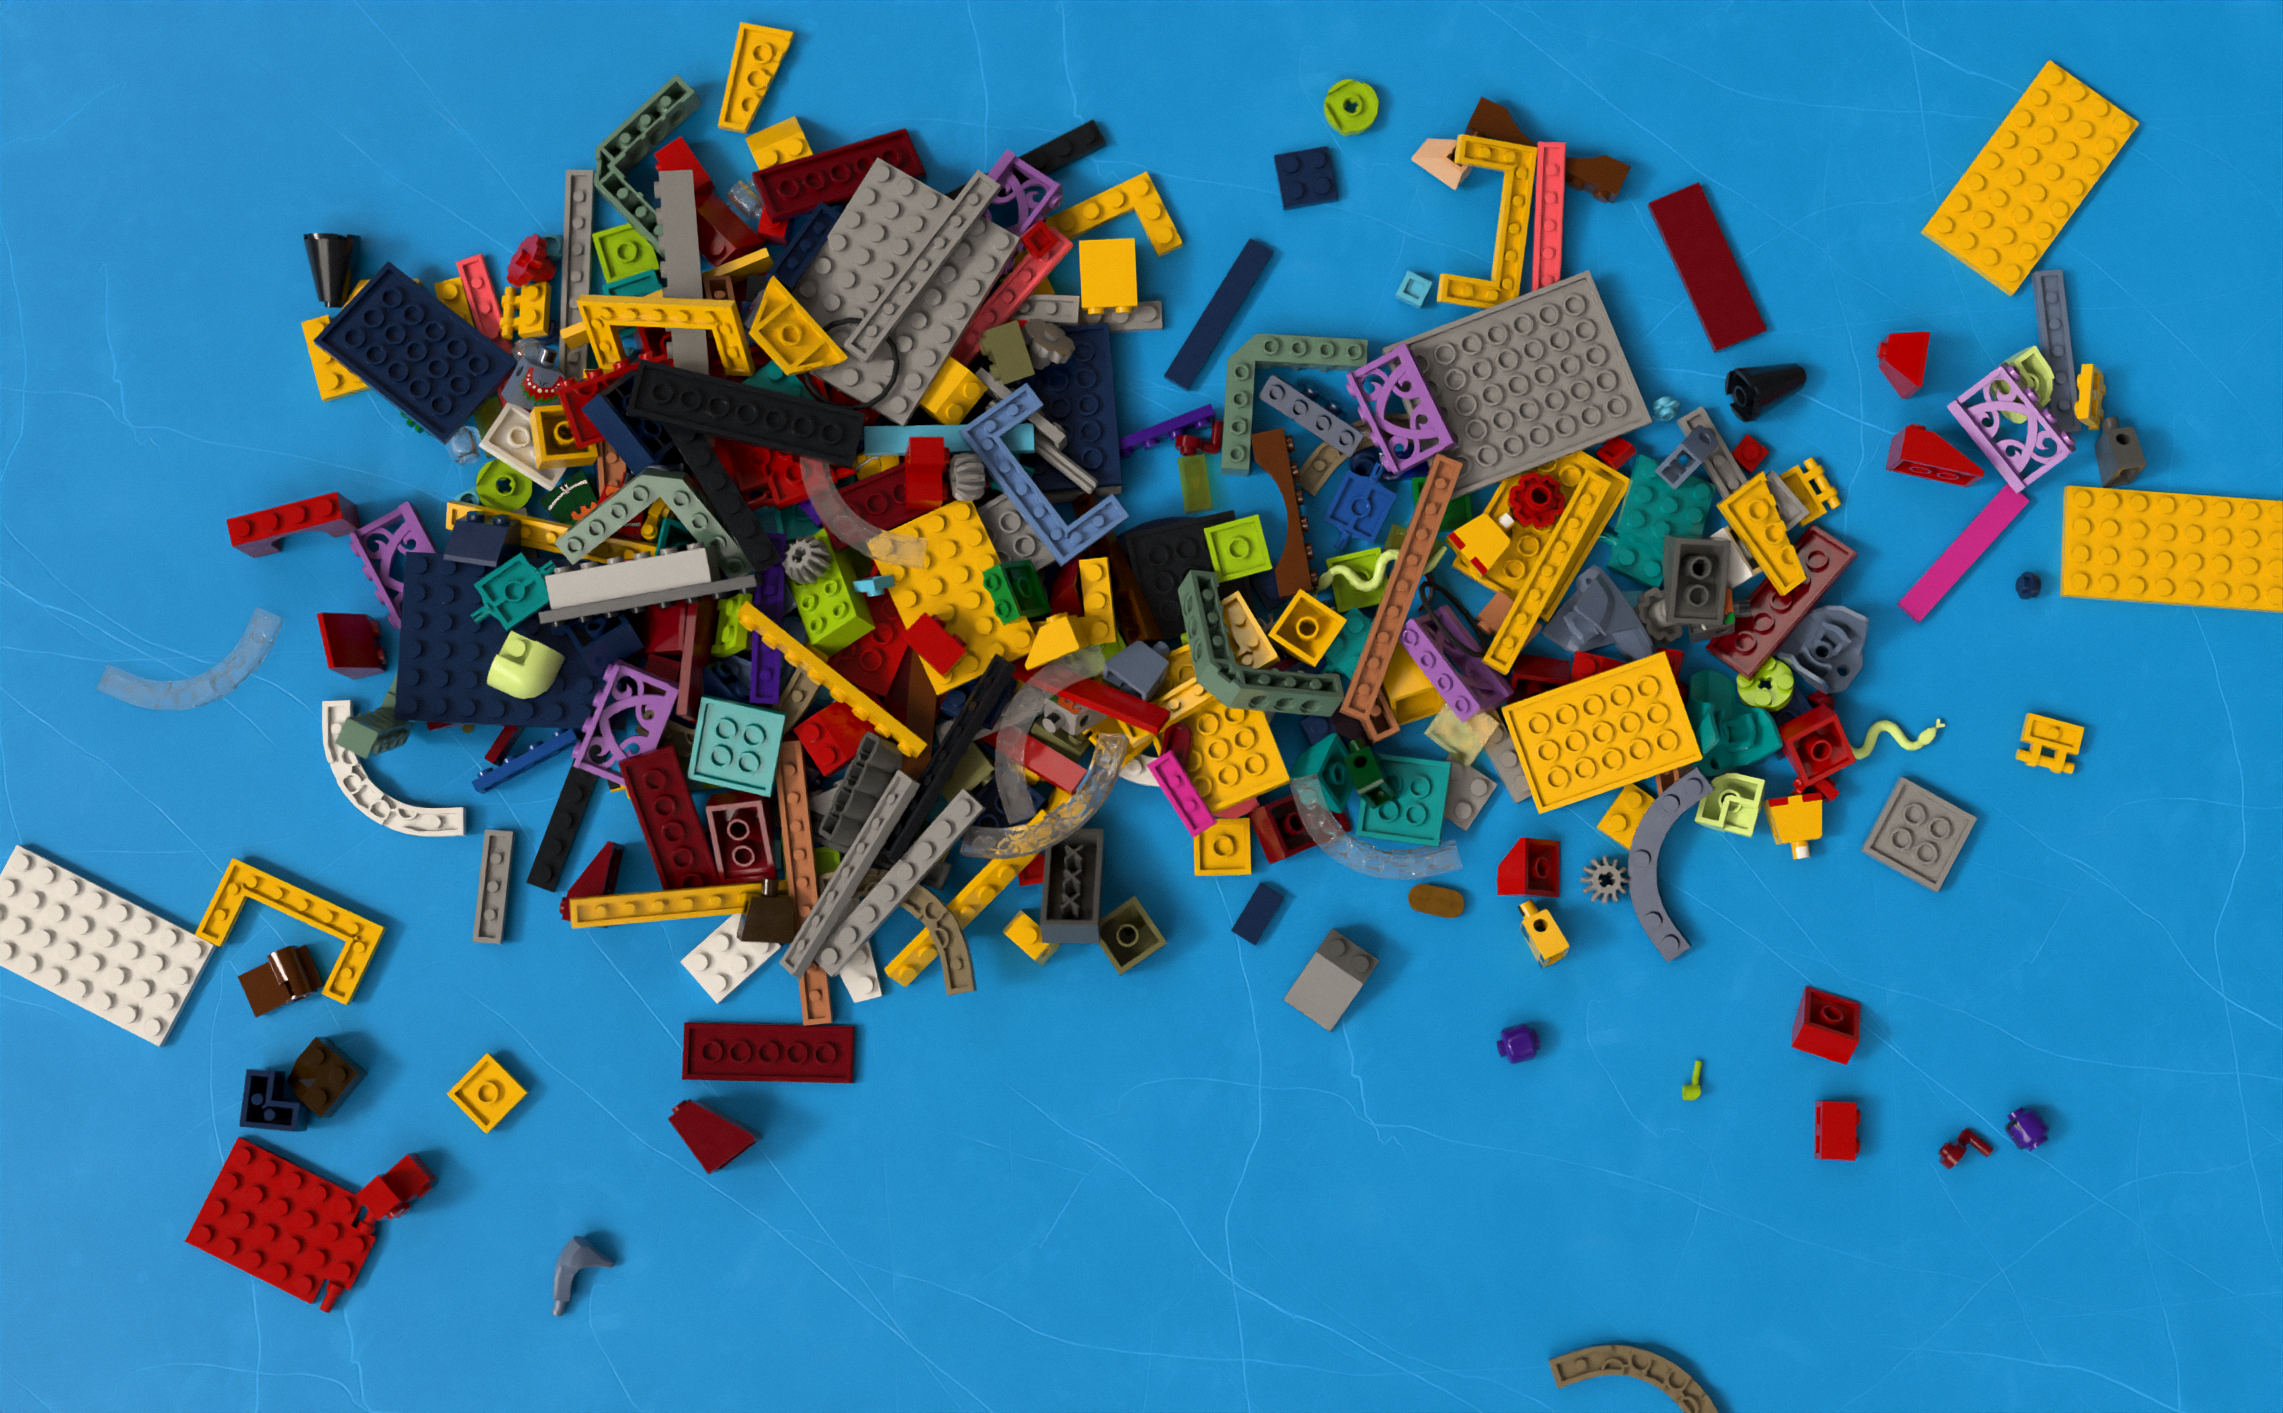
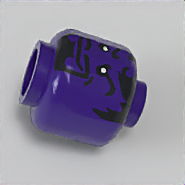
M2020 1107L2007 1116L2010 1122L2006 1124L2005 1131L2019 1149L2027 1148L2030 1152L2048 1140L2046 1135L2049 1133V1127L2035 1109L2024 1111Z

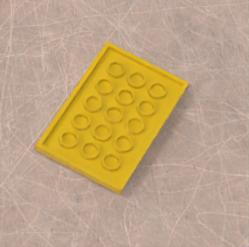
M1583 451L1502 481L1483 512L1487 513L1493 521L1503 512H1506L1512 518L1514 509L1507 505L1509 491L1511 487L1518 485V480L1521 476L1536 472L1540 478L1545 475H1551L1554 480L1560 483L1561 488L1558 493L1565 496L1564 509L1587 469L1612 482L1538 617L1545 623L1549 622L1627 491L1630 481L1626 476ZM1560 516L1555 517L1553 525L1544 527L1541 530L1535 529L1532 524L1528 527H1522L1514 520L1515 525L1505 533L1511 540L1510 545L1481 580L1474 575L1458 556L1451 567L1496 594L1501 590L1514 602Z
M953 501L866 541L881 576L893 575L895 586L888 587L887 589L906 629L908 630L924 612L930 617L936 614L946 624L943 629L950 636L956 633L967 644L964 649L968 655L945 679L920 657L937 696L981 677L996 653L1009 662L1018 660L1030 653L1036 636L1028 619L1019 623L1003 625L1001 619L994 613L995 604L991 594L983 585L984 577L982 572L1001 562L972 501Z
M1229 631L1227 636L1230 650L1236 652L1239 648ZM1189 644L1170 651V654L1165 658L1169 662L1168 675L1150 703L1195 676ZM1216 699L1179 721V723L1186 724L1194 735L1186 773L1212 814L1291 783L1264 711L1227 708ZM1166 730L1152 737L1159 757Z
M1665 651L1501 707L1539 814L1703 759Z

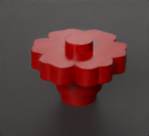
M534 233L531 237H526L519 245L507 268L509 273L506 280L510 284L520 288L522 285L526 286L531 280L539 283L550 282L556 272V265L552 263V259L546 256L547 250L545 248L548 242L543 237Z
M1536 472L1521 476L1518 480V485L1511 487L1507 500V505L1514 509L1512 513L1513 520L1522 527H1528L1532 524L1537 530L1553 525L1555 517L1563 513L1566 500L1564 495L1558 493L1561 488L1560 483L1554 480L1551 475H1545L1540 478Z

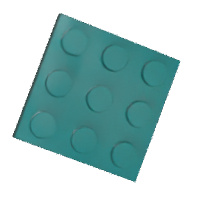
M1641 454L1636 459L1614 531L1661 551H1664L1665 535L1701 536L1716 485L1689 475L1674 490L1655 472L1661 465V462Z
M704 694L701 698L687 778L771 797L773 795L788 713Z
M1378 754L1398 798L1375 809H1372L1361 798L1356 836L1440 848L1453 764L1450 762Z

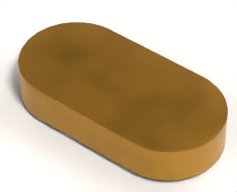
M1418 884L1408 893L1410 907L1420 913L1443 918H1455L1464 909V899L1455 890Z

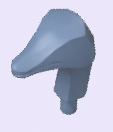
M574 1236L562 1249L556 1261L553 1281V1298L555 1302L552 1309V1314L555 1316H563L566 1302H570L572 1280L578 1270L587 1267H614L615 1261L603 1255L584 1237Z

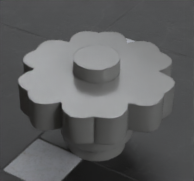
M1038 318L1029 319L1021 330L1024 342L1028 345L1027 351L1032 366L1035 369L1042 370L1045 366L1050 365L1051 361L1056 364L1066 363L1075 350L1073 341L1066 337L1065 332L1053 323L1046 324Z
M1654 587L1638 596L1639 604L1635 605L1633 610L1653 643L1661 641L1663 644H1668L1682 636L1681 628L1687 624L1666 622L1664 590L1660 591Z

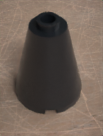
M333 233L303 234L318 301L324 302L326 308H342V303H346L349 297L361 236L347 234V237H344L343 235Z
M1796 363L1736 368L1727 373L1725 379L1726 396L1731 394L1734 403L1729 405L1737 418L1747 423L1757 420L1803 389L1807 376L1805 370Z

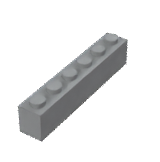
M704 542L687 545V551L678 552L677 547L661 549V555L651 557L650 551L633 554L634 560L625 561L624 556L607 559L608 565L598 566L597 561L580 564L581 569L572 571L571 566L554 568L555 574L545 576L551 610L721 580L715 546L705 547Z

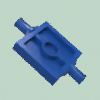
M1375 462L1369 477L1359 476L1347 470L1323 518V521L1335 526L1341 532L1334 548L1339 549L1344 540L1340 548L1342 552H1345L1351 538L1362 539L1373 545L1397 497L1396 493L1384 488L1379 482L1386 468L1382 465L1378 474H1376L1380 466L1377 462Z

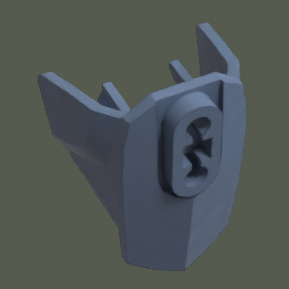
M1595 565L1576 578V591L1564 602L1542 629V634L1546 638L1574 654L1576 651L1587 652L1609 645H1615L1627 662L1655 654L1654 644L1632 607L1609 576Z
M1827 605L1812 610L1774 655L1819 691L1827 695L1845 691L1863 667L1862 649L1867 640L1870 621L1867 617L1844 606ZM1816 652H1820L1823 658L1819 657ZM1837 669H1845L1846 676H1840Z

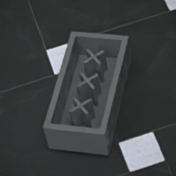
M1064 828L1046 846L1040 918L1042 943L1100 944L1105 863L1104 829Z

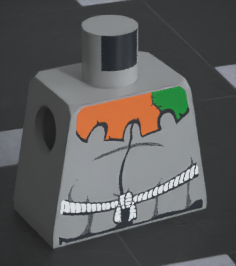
M1049 692L1045 698V718L1042 723L1044 728L1050 733H1054L1059 728H1062L1071 735H1078L1109 716Z

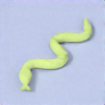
M1442 546L1427 561L1422 575L1431 572L1437 566L1447 551L1446 546ZM1388 549L1380 554L1375 565L1373 578L1370 581L1362 580L1348 566L1335 565L1320 576L1319 586H1316V594L1329 587L1333 582L1334 576L1337 574L1344 575L1357 590L1364 592L1376 590L1383 583L1388 562L1396 560L1399 549Z
M1937 719L1935 727L1927 728L1921 732L1918 740L1909 741L1895 723L1888 720L1876 721L1869 728L1864 745L1859 749L1853 748L1851 745L1850 747L1855 759L1861 760L1871 754L1879 733L1887 731L1902 748L1915 751L1932 742L1936 736L1937 729L1945 727V724H1940V719Z

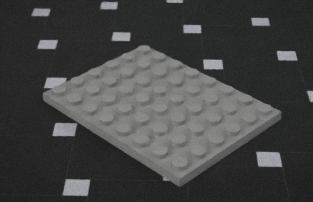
M877 157L828 234V239L799 280L791 295L821 328L832 321L845 318L863 319L954 200ZM980 216L889 335L896 345L900 362L897 380L887 396L870 407V409L902 427L907 425L1021 243L1020 237ZM849 323L835 326L827 331L826 334L846 354L848 359L844 363L812 370L809 373L862 404L867 403L881 394L891 380L894 366L891 347L885 340L869 363L866 364L844 349L843 346L859 324Z
M1589 270L1382 349V353L1385 355L1403 343L1411 346L1458 443V446L1440 453L1443 456L1463 463L1449 501L1652 423ZM1400 359L1388 365L1391 373L1402 363ZM1409 381L1404 382L1403 387L1399 383L1396 385L1405 393L1411 389ZM1401 397L1410 419L1412 412L1421 401L1419 398L1404 399ZM1421 414L1418 416L1417 430H1421L1419 422L1421 424L1427 423L1428 418L1426 415ZM1439 438L1420 440L1422 451L1440 443ZM1434 457L1427 460L1429 468L1431 467Z

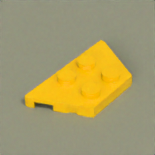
M772 276L768 281L749 335L787 376L844 363L848 359L846 354L776 277Z

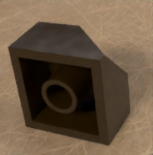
M315 1037L297 1058L287 1082L300 1101L320 1118H327L333 1116L368 1072L327 1037Z

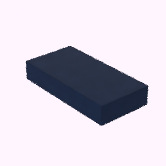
M1259 883L1231 932L1255 946L1284 899V896Z

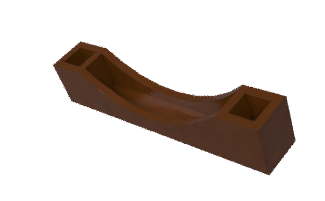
M1481 96L1466 127L1465 135L1537 147L1535 143L1519 130L1507 108ZM1607 155L1594 158L1565 157V182L1574 190H1584L1593 194V198L1597 201L1613 204L1631 166Z
M1284 428L1251 434L1255 462L1276 482L1287 510L1288 531L1282 557L1275 568L1279 597L1283 601L1292 600L1299 589L1310 596L1317 595L1315 587L1319 586L1318 573L1316 569L1312 570L1310 561L1315 559L1312 543H1307L1306 532H1310L1309 522L1306 515L1302 516L1301 505H1305L1302 488L1297 489L1296 479L1300 478L1297 461L1293 462L1291 452L1295 451L1293 436L1288 435Z

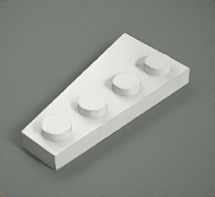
M860 897L850 898L840 918L826 937L825 942L861 903ZM869 939L839 972L854 1003L883 996Z

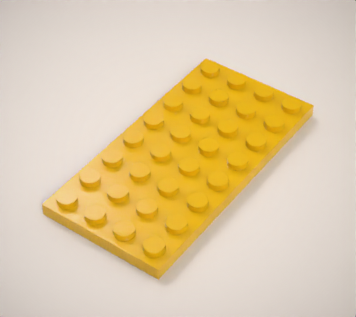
M2049 60L1921 233L2011 297L2139 125V122Z
M2067 485L2064 487L2060 597L2283 613V501Z

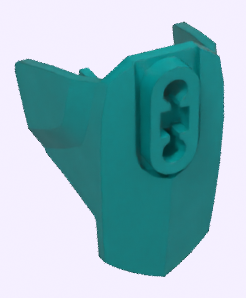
M1704 669L1694 673L1689 678L1687 715L1703 758L1691 763L1693 769L1699 766L1707 777H1718L1726 773H1734L1737 769L1751 765L1783 746L1776 723L1766 709L1736 703L1734 681L1729 677L1714 670Z

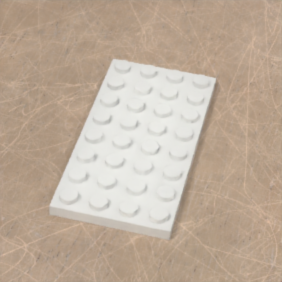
M16 845L0 875V966L159 1047H164L217 945L196 936L191 931L21 845Z

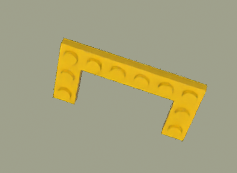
M1464 134L1457 136L1454 163L1504 172L1491 281L1445 273L1440 274L1437 302L1488 309L1519 297L1537 147Z
M1147 172L1047 218L1045 223L1049 229L1053 226L1068 240H1072L1131 211H1135L1158 258L1183 246ZM1027 249L1023 253L1019 252L1015 257L1012 271L1029 253ZM1047 277L1032 293L1056 295Z
M461 277L434 284L438 300L476 329ZM329 315L301 322L321 399L324 402L371 389L315 345L313 340L332 321Z
M580 294L576 300L599 368L611 370L613 369V363L627 359L616 327L617 325L710 329L713 331L726 375L752 376L756 370L735 300Z
M1109 557L1079 560L1085 617H1078L1087 642L1089 645L1118 642ZM1047 621L1030 622L1035 636H1037L1040 627L1048 624Z
M1239 591L1220 601V604H1223L1224 607L1222 611L1224 622L1240 647L1238 651L1234 652L1236 665L1252 666V669L1266 670L1281 661ZM1103 672L1094 677L1095 681L1114 688L1103 679ZM1196 676L1151 702L1171 711L1170 719L1159 733L1217 699L1197 683ZM1118 720L1133 748L1156 736L1153 733Z
M232 858L195 935L219 947H224L247 898L255 899L346 941L321 994L345 1005H350L387 928L241 860Z

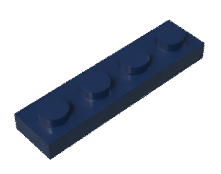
M820 201L767 272L765 280L769 281L772 276H775L790 293L819 254L828 239V234L841 216V213Z

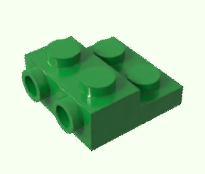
M1031 559L999 563L982 572L984 577L983 585L990 592L995 604L994 613L1001 619L1003 625L1019 623L1027 618L1042 616L1052 611Z

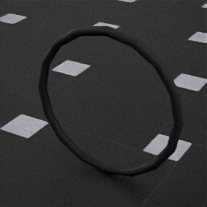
M850 317L830 322L822 329L827 332L835 326L849 323L860 324L863 319ZM888 336L886 342L891 347L894 361L891 380L881 394L867 403L854 406L833 403L818 392L811 382L809 371L804 372L806 384L816 399L823 403L855 411L870 408L887 396L897 380L900 362L896 345Z
M1423 581L1419 586L1420 599L1436 626L1463 652L1472 657L1483 658L1488 650L1486 639L1471 614L1445 588L1435 582ZM1425 587H1432L1442 593L1462 612L1480 640L1481 652H1475L1466 647L1442 624L1426 598Z

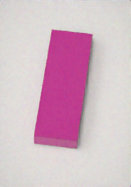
M1172 750L1147 765L1192 838L1218 823Z

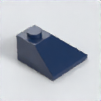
M1343 702L1340 703L1331 717L1312 715L1299 723V727L1310 748L1330 734L1337 733L1349 752L1348 743L1358 738H1362L1366 746H1370L1374 750L1360 720L1339 712Z

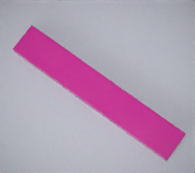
M2008 483L2005 484L1896 605L1916 623H1919L2026 506L2029 500L2020 492L2016 494Z

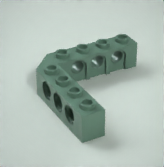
M677 74L596 147L595 154L597 162L596 173H594V185L600 195L664 259L665 251L659 252L658 235L663 234V225H657L656 211L650 206L641 192L637 193L631 187L625 175L701 106L695 91Z
M1257 333L1227 360L1221 475L1248 476L1255 369L1283 367L1293 368V371H1298L1300 368L1317 369L1322 373H1326V370L1348 371L1350 373L1367 365L1368 340Z
M645 468L562 533L554 542L571 564L574 565L661 497L699 543L704 542L705 547L715 546L718 566L728 578L746 576L753 571V568L712 503L687 472H669L655 468Z
M1190 570L1178 588V594L1197 683L1227 708L1331 717L1345 698L1339 674L1323 673V675L1306 674L1304 671L1295 673L1278 671L1277 668L1262 670L1252 669V666L1236 665L1234 652L1230 650L1227 636L1229 629L1225 627L1222 614L1224 607L1223 604H1220L1217 591L1219 584L1216 572Z
M397 674L381 707L376 708L373 712L367 711L366 714L359 713L357 717H347L334 744L368 759L396 749L406 743L410 731L416 722L394 720Z

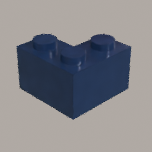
M246 1069L239 1127L291 1132L307 1131L310 1108L302 1101L282 1100L286 1071Z

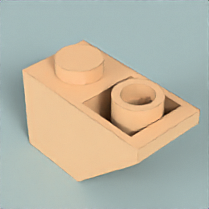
M1427 139L1411 159L1455 191L1471 173L1473 166L1454 163L1457 141L1450 139Z

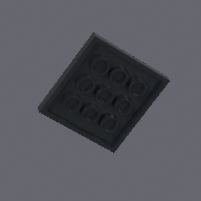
M1234 510L1124 534L1132 572L1163 640L1180 637L1181 634L1186 633L1178 588L1189 571L1214 572L1203 528L1236 520ZM1248 575L1218 583L1217 591L1220 601L1239 591L1255 619H1258Z

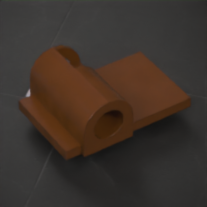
M292 945L277 950L267 956L269 962L238 976L256 1018L285 1004H294L317 993V989L325 986L307 945L299 948Z

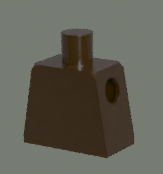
M762 877L761 893L748 892L746 894L736 935L741 942L792 943L794 940L795 929L792 899L787 894L778 893L779 878Z

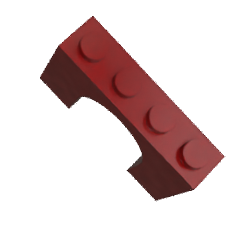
M338 492L226 520L232 547L253 558L281 552L279 538L309 531H322L337 538L349 535L352 531L361 528L356 504Z

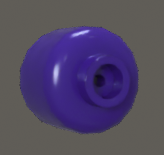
M1525 1023L1504 1028L1500 1034L1501 1040L1496 1041L1500 1057H1506L1511 1064L1532 1060L1536 1057L1537 1050H1540V1042L1535 1028L1530 1029Z

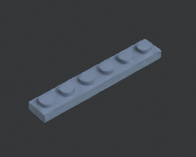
M2062 269L2035 271L2031 276L2040 353L2050 366L2055 377L2053 378V390L2050 395L2051 400L2047 403V408L2057 417L2058 421L2056 424L2062 431L2067 430L2070 434H2078L2081 432V424L2074 410L2075 402L2078 399Z

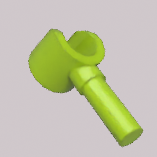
M1695 1061L1691 1084H1683L1682 1086L1683 1100H1695L1701 1094L1699 1085L1702 1068L1701 1061Z

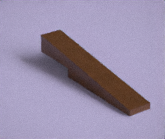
M1095 490L1091 494L1085 492L1072 502L1077 519L1100 503ZM1112 530L1087 548L1090 558L1109 557L1114 607L1127 645L1130 646L1135 641H1142L1152 648L1158 641H1162L1163 637L1114 530Z
M912 649L905 727L923 740L927 746L917 758L913 755L908 757L903 754L901 771L918 781L931 760L937 694L919 655Z

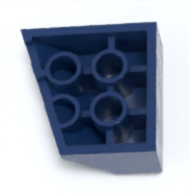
M632 369L597 394L581 410L636 476L675 445L662 424L627 416L626 412L636 377V372Z

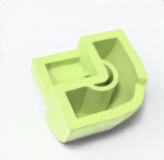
M2034 345L2016 353L2004 362H2007L2008 365L2013 364L2022 375L2021 381L2026 387L2031 386L2040 397L2038 402L2044 408L2051 400L2050 395L2053 390V378L2055 377L2050 366ZM1996 380L1991 385L1990 392L1996 400H1998L1997 390L2000 387L2003 394L2010 392V386L2004 380ZM2017 395L2014 401L2023 403V401ZM2000 411L2007 419L2014 423L2021 424L2027 420L2026 415L2012 411Z
M510 631L499 655L496 654L491 665L487 684L516 698L537 697L547 692L553 684L565 657L542 643Z
M1726 773L1715 777L1711 783L1716 789L1700 800L1695 822L1725 833L1726 831L1752 838L1763 803L1765 780L1737 773Z

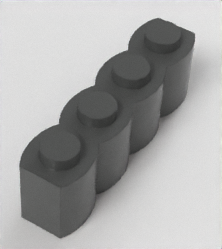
M870 731L863 736L859 743L856 757L851 761L846 770L844 782L837 789L831 808L822 819L819 828L820 835L834 843L848 848L851 847L890 784L892 773L902 761L903 753L897 748L898 744L896 742L885 739Z

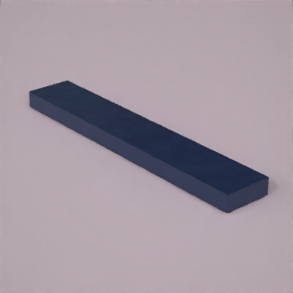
M1249 238L1166 371L1165 379L1188 392L1273 255V251Z

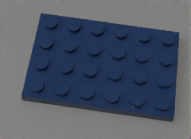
M389 261L313 340L317 347L443 445H446L515 370L518 361Z

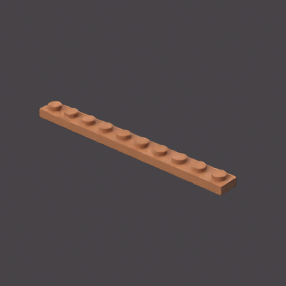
M1438 453L1434 456L1340 708V713L1365 723L1369 719L1463 463Z
M800 740L782 742L776 773L789 896L792 899L795 937L820 898L804 750ZM813 959L810 967L806 970L803 977L799 979L804 1026L832 1023L834 1021L829 975Z

